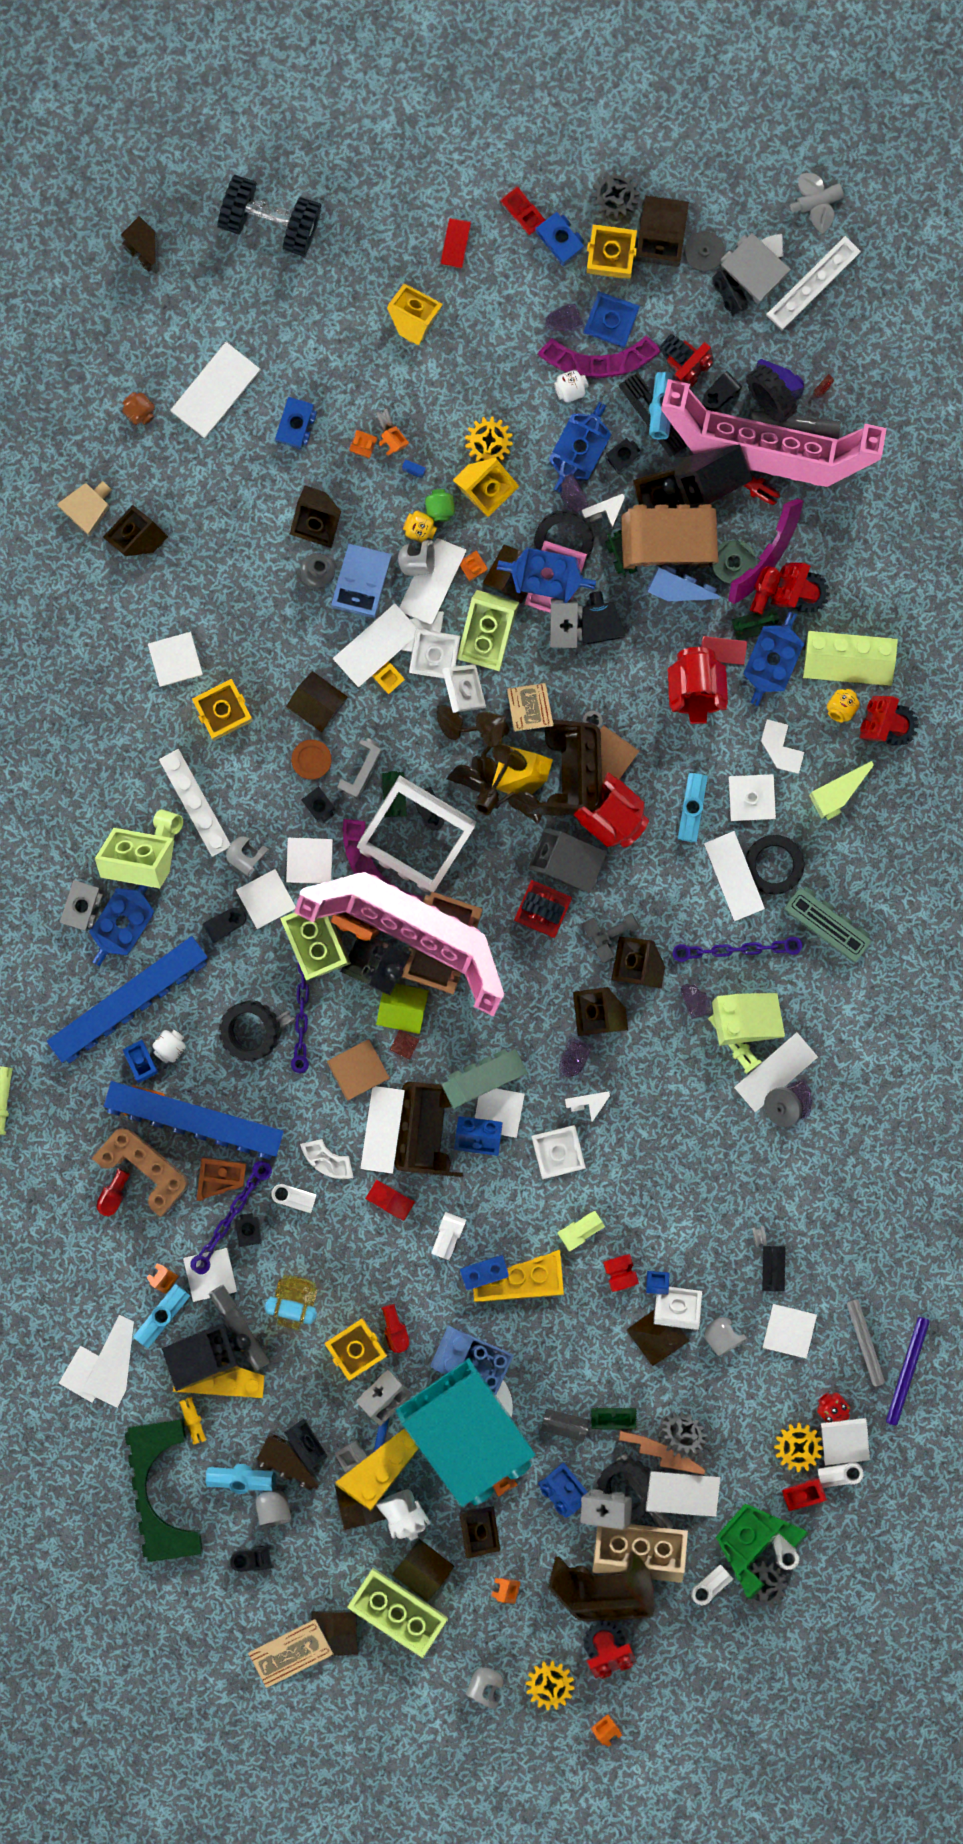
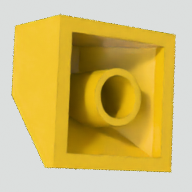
M404 283L388 304L387 309L399 335L406 338L409 342L420 345L443 304Z
M496 458L469 464L453 479L459 489L487 517L520 487Z
M511 747L525 757L527 766L523 771H516L508 766L496 790L507 794L511 792L517 794L519 791H525L532 795L547 781L553 759ZM498 763L493 784L504 766L503 763Z

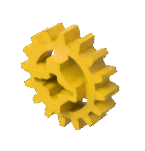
M482 417L481 424L474 421L475 428H468L471 435L465 436V440L470 441V443L465 445L466 449H472L469 456L473 457L476 455V462H480L481 459L488 460L492 458H499L503 462V454L510 455L507 447H513V442L508 441L513 435L512 433H506L509 426L502 427L501 419L495 423L494 417L490 418V422H487L485 417ZM487 427V430L485 432H483L482 434H477L479 430ZM495 428L501 432L503 438L496 435ZM491 432L492 440L495 442H492L489 450H487L486 442L483 440H487ZM474 444L482 447L483 454L476 449ZM496 448H502L498 453L491 455L492 451Z
M797 1422L796 1428L788 1424L789 1430L781 1429L783 1436H776L780 1443L774 1445V1448L779 1449L780 1452L775 1454V1456L783 1458L780 1462L781 1465L788 1463V1470L795 1466L796 1471L800 1472L801 1467L804 1466L808 1471V1464L811 1463L816 1466L815 1457H822L818 1453V1450L823 1449V1446L818 1445L822 1438H815L817 1431L814 1429L810 1432V1425L808 1424L804 1428H801L800 1422ZM796 1432L805 1433L802 1438H795L792 1434ZM785 1440L789 1442V1450L786 1454L784 1453ZM811 1441H813L814 1446L812 1455L808 1452V1445ZM797 1442L798 1444L804 1442L802 1448L804 1449L803 1452H794V1443ZM795 1457H803L805 1459V1461L803 1462H794L791 1460Z
M551 1660L550 1665L542 1661L541 1668L535 1665L534 1669L536 1672L528 1673L532 1680L526 1681V1685L531 1686L526 1692L527 1694L533 1693L530 1700L531 1702L538 1700L537 1707L540 1708L545 1704L546 1710H549L550 1705H554V1708L557 1710L558 1703L561 1702L565 1706V1698H572L569 1690H574L575 1686L569 1683L574 1678L567 1676L570 1672L569 1668L564 1671L562 1670L563 1663L555 1666L554 1660ZM550 1670L558 1672L562 1677L557 1678L551 1675ZM542 1673L543 1679L541 1683L535 1685L537 1677ZM547 1676H549V1680L552 1683L557 1684L554 1685V1695H552L549 1688H544L547 1685ZM565 1686L563 1694L558 1698V1690ZM538 1693H544L548 1695L550 1700H546L540 1697Z

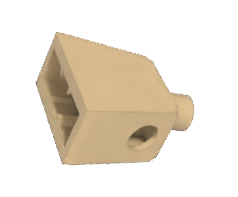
M103 481L94 490L85 483L57 505L90 536L110 508L103 499L112 489Z

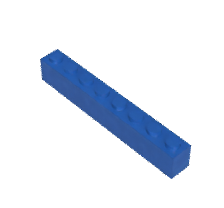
M191 936L47 1040V1043L62 1063L66 1061L69 1064L80 1057L78 1053L86 1048L88 1051L98 1044L96 1040L104 1035L106 1038L114 1033L117 1024L120 1022L126 1024L132 1020L135 1011L138 1009L141 1011L146 1010L153 1004L151 1000L156 996H159V998L164 997L171 991L169 987L174 983L180 985L189 978L187 974L195 969L198 972L207 965L205 961L209 959L195 938Z
M114 1081L110 1082L103 1106L108 1108L107 1113L120 1116V1113L123 1112L129 1114L128 1119L138 1122H141L142 1118L151 1120L150 1125L163 1128L164 1125L173 1127V1132L185 1135V1131L194 1133V1138L206 1141L207 1137L216 1139L215 1144L228 1147L229 1143L237 1145L236 1150L249 1153L250 1149L258 1151L259 1157L270 1160L272 1156H277L284 1132L280 1129Z

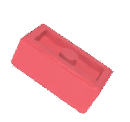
M703 636L701 647L712 649L715 652L716 660L722 663L744 665L747 641Z

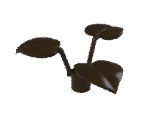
M447 705L437 706V720L443 734L447 738L457 740L460 738L461 732L478 730L481 733V737L488 746L481 753V757L476 755L472 758L471 767L481 774L482 780L486 782V788H492L498 765L492 758L486 757V754L491 748L500 744L504 736L508 735L509 727L506 723V716L482 711L476 716V727L464 728L462 727L463 718L459 712L453 713L452 707Z
M497 744L492 751L494 759L504 764L492 788L486 790V782L482 780L481 774L467 765L456 766L447 776L446 780L465 785L474 791L480 792L475 808L483 815H490L494 808L498 809L502 803L508 800L511 807L531 818L537 825L542 818V815L527 814L526 809L540 803L530 793L525 791H519L517 794L511 792L499 800L496 788L508 766L516 771H523L527 766L525 757L506 744Z

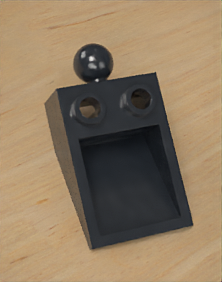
M739 444L676 458L675 478H666L662 483V490L667 495H674L680 489L685 504L690 505V508H695L698 505L711 504L752 481V475Z
M357 937L348 955L351 964L342 967L340 972L391 995L397 981L403 976V969L410 955L376 938L366 941Z
M220 1324L162 1348L175 1391L239 1370L234 1350L240 1352L247 1351L251 1346V1340L246 1334H239L231 1342L226 1326ZM221 1337L223 1339L221 1345L215 1344L216 1338ZM223 1359H229L230 1363L223 1366Z

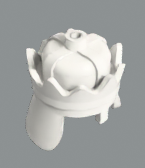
M409 1489L387 1496L376 1504L388 1520L392 1539L396 1535L399 1539L407 1537L410 1540L418 1538L417 1533L425 1529V1522L430 1524L419 1501L416 1500L414 1502L413 1493Z

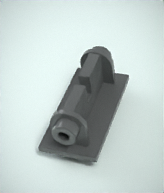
M546 1409L540 1431L584 1442L589 1420Z

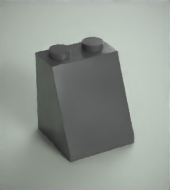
M544 828L528 869L580 891L590 893L597 884V875L605 864L607 852L564 832Z

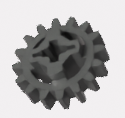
M613 170V175L611 176L606 171L604 179L601 177L597 178L599 185L593 184L592 189L597 191L591 193V198L597 199L593 202V206H600L598 213L600 214L605 211L606 218H609L611 214H614L615 220H617L618 214L625 218L626 211L628 210L632 213L634 211L632 205H638V200L634 198L640 194L639 191H634L638 184H631L633 177L625 178V171L617 175V171ZM615 181L622 182L624 185L617 184ZM606 184L607 191L601 196V190ZM613 190H615L616 193H619V198L616 199L615 196L611 197ZM630 194V199L625 205L624 197ZM611 204L614 205L616 208H610L606 205Z
M672 1412L670 1416L667 1415L659 1426L660 1432L658 1436L663 1437L660 1443L667 1445L666 1451L673 1450V1456H676L678 1453L681 1454L682 1459H685L687 1455L690 1459L693 1458L706 1445L704 1440L707 1435L701 1433L704 1427L697 1425L698 1419L691 1420L690 1414L684 1417L683 1412H680L678 1416L675 1412Z
M761 1561V1565L758 1567L754 1562L752 1563L753 1569L750 1571L754 1574L759 1572L758 1578L761 1581L765 1580L766 1584L770 1586L766 1587L764 1592L761 1589L757 1592L759 1600L754 1597L752 1599L747 1598L745 1603L753 1602V1609L761 1605L762 1611H765L766 1605L774 1609L773 1603L776 1601L778 1604H781L782 1602L779 1597H786L787 1595L782 1591L783 1588L788 1587V1584L782 1583L786 1576H779L781 1568L778 1567L774 1570L772 1562L768 1567L765 1566L764 1561ZM767 1571L772 1573L777 1578V1581H771L768 1578ZM744 1591L740 1593L741 1597L746 1596ZM772 1591H777L776 1594L768 1600V1595Z

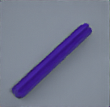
M918 1317L886 1418V1422L894 1426L898 1425L930 1323L926 1318Z

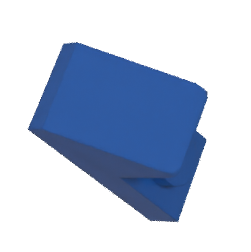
M143 1040L123 1049L138 1083L158 1073L159 1070L153 1062Z

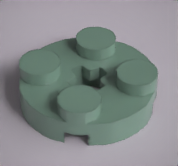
M732 540L723 542L718 546V564L712 566L715 576L721 582L731 585L733 580L743 575L749 568H755V553L743 541ZM730 557L732 559L736 557L739 559L738 568L728 566L730 563L728 559Z

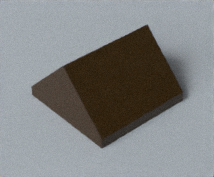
M675 468L633 480V489L638 505H647V509H655L656 505H668V508H677V505H685L680 489L674 495H667L662 490V483L666 478H675Z
M504 544L483 584L522 604L528 592L521 591L517 593L512 573L497 570L499 560L509 563L516 562L523 551Z
M312 671L297 687L286 707L322 733L348 696Z
M494 1506L459 1511L466 1559L501 1551Z
M419 1538L392 1575L428 1602L455 1566Z

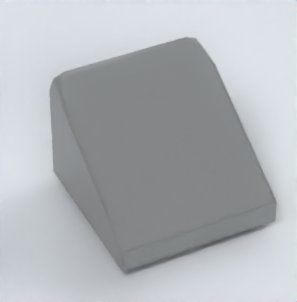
M358 1440L334 1453L345 1472L353 1469L367 1458Z

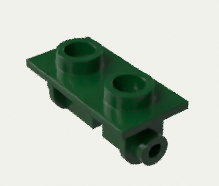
M622 530L613 533L615 537L611 538L610 534H607L608 540L605 541L609 554L614 552L617 561H614L613 564L617 574L622 573L625 578V572L629 571L630 574L638 572V566H635L634 569H623Z
M774 608L764 610L763 615L753 613L731 619L737 640L760 635L763 626H779L778 615Z
M390 771L382 773L384 800L398 777L402 776L405 778L404 772ZM398 792L385 813V818L407 816L405 795Z
M591 1408V1429L636 1430V1408Z

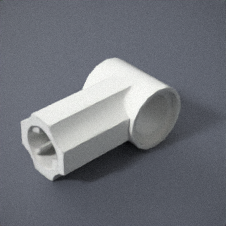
M285 1184L276 1185L271 1192L272 1199L276 1203L311 1213L316 1194ZM280 1187L285 1188L288 1192L287 1198L283 1201L275 1197V1191Z
M445 1212L432 1254L447 1260L450 1259L466 1219Z
M856 1462L818 1469L819 1479L823 1488L857 1484L863 1478V1469ZM852 1467L859 1470V1476L854 1479L849 1478L846 1474L847 1470Z
M778 1534L772 1541L776 1555V1565L783 1570L793 1569L798 1565L799 1556L795 1548ZM785 1553L790 1554L792 1557V1562L789 1566L784 1565L782 1562V1557Z
M719 1565L692 1588L691 1598L699 1605H706L733 1578ZM700 1588H705L707 1591L706 1599L702 1601L697 1600L696 1591Z

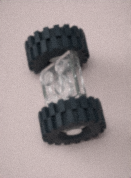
M234 175L222 201L217 228L239 235L250 213L288 226L282 249L303 257L306 256L320 218L321 203L299 197L292 214H290V209L281 206L272 208L269 207V202L260 199L253 201L257 185L256 181Z

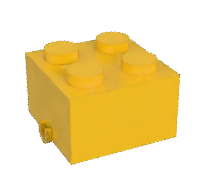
M593 224L591 241L588 242L587 247L589 256L586 274L630 279L633 257L636 258L637 248H635L637 230Z
M232 679L192 698L200 714L198 717L201 723L205 724L213 741L253 721L245 705L246 701L243 695L239 694Z
M361 1318L324 1343L334 1357L332 1359L337 1367L341 1368L348 1381L387 1357L386 1352L378 1341L379 1339L371 1331L364 1318Z

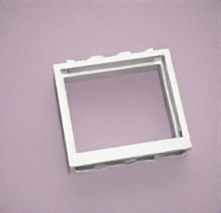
M399 776L359 840L357 848L360 849L359 851L364 856H372L379 860L381 866L397 871L401 878L414 881L421 890L434 892L475 828L476 821L402 776ZM398 792L463 830V833L433 880L368 842Z

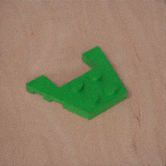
M745 1503L720 1531L716 1539L728 1562H730L745 1595L752 1599L765 1585L749 1570L752 1563L778 1534L793 1548H797L808 1536L809 1532Z

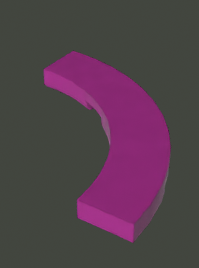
M647 335L622 352L612 355L590 356L570 350L551 338L537 355L553 367L566 373L576 370L580 376L585 375L586 378H610L635 371L653 360L661 351L658 348L659 346Z
M797 498L783 505L780 520L776 527V538L772 544L768 543L758 558L760 562L754 569L749 568L743 575L731 582L729 602L735 604L755 590L754 585L761 570L766 566H776L793 536L802 511L803 500Z
M343 819V842L354 874L365 872L369 875L377 876L388 885H393L380 873L372 858L364 856L359 851L360 849L357 848L358 842L365 832L366 821ZM400 889V891H402L403 893L407 895H413L419 898L421 902H423V896L415 895Z

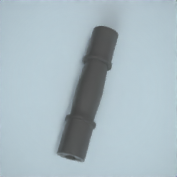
M752 411L751 420L839 439L841 421L819 419V417L811 419L791 416L785 422L778 423L770 415L760 411Z
M221 1285L212 1290L209 1296L218 1309L219 1315L224 1317L233 1336L236 1337L239 1334L249 1336L251 1346L243 1353L254 1371L267 1365L270 1361L260 1346L259 1340H255L248 1324L236 1308L237 1304L234 1303L225 1286Z

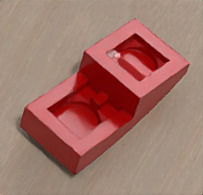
M518 186L514 187L500 199V202L528 235H531L536 230V227L545 221L534 204L530 203Z
M449 218L440 264L458 268L463 267L471 227L470 221Z

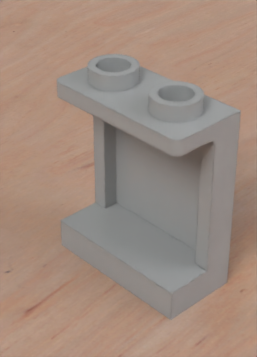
M751 233L748 237L744 235L736 243L738 248L733 253L729 251L721 259L723 263L720 269L729 273L753 296L752 299L759 305L789 274L791 269Z
M369 738L366 741L361 739L359 742L360 747L370 752L354 784L352 785L341 779L337 786L338 791L356 800H359L382 755L379 743Z

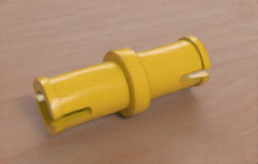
M189 1397L186 1398V1401L184 1399L179 1401L185 1418L183 1422L188 1427L192 1443H200L199 1439L201 1442L207 1440L200 1423L202 1419L197 1414L193 1398Z

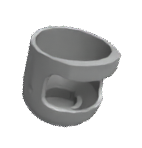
M432 540L423 541L421 551H416L412 544H406L400 549L398 563L404 574L416 576L432 574L434 572L435 552Z
M241 836L230 844L226 857L232 866L249 876L254 870L253 866L260 858L265 856L269 849L262 846L260 850H257L251 846L250 838ZM247 847L256 855L248 857L242 852V848Z
M727 1317L715 1319L704 1331L706 1341L718 1357L748 1340L744 1334L739 1336L734 1333L731 1328L733 1322Z
M273 1490L265 1491L258 1495L256 1509L260 1526L270 1527L292 1521L288 1499L284 1492Z
M486 1667L478 1668L473 1673L465 1694L491 1709H497L499 1703L494 1699V1694L497 1687L503 1688V1677L493 1669ZM493 1685L488 1699H485L483 1693L486 1686Z

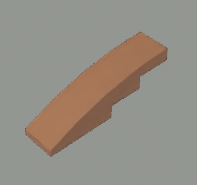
M620 1430L619 1440L640 1444L639 1453L661 1457L660 1466L705 1474V1469L686 1456L685 1459H682L681 1454L678 1453L676 1456H673V1450L666 1451V1444H661L643 1435Z

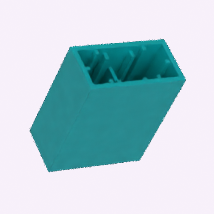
M470 1358L395 1409L404 1428L461 1507L468 1502H471L472 1505H479L486 1501L494 1493V1484L506 1476L509 1479H516L522 1476L532 1465L530 1459L536 1456L526 1437Z

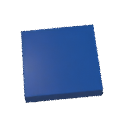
M598 291L583 333L625 348L640 306Z

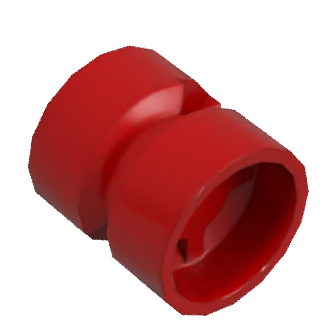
M630 1254L603 1262L606 1274L611 1276L608 1281L612 1292L639 1284L636 1272L631 1269L634 1265Z

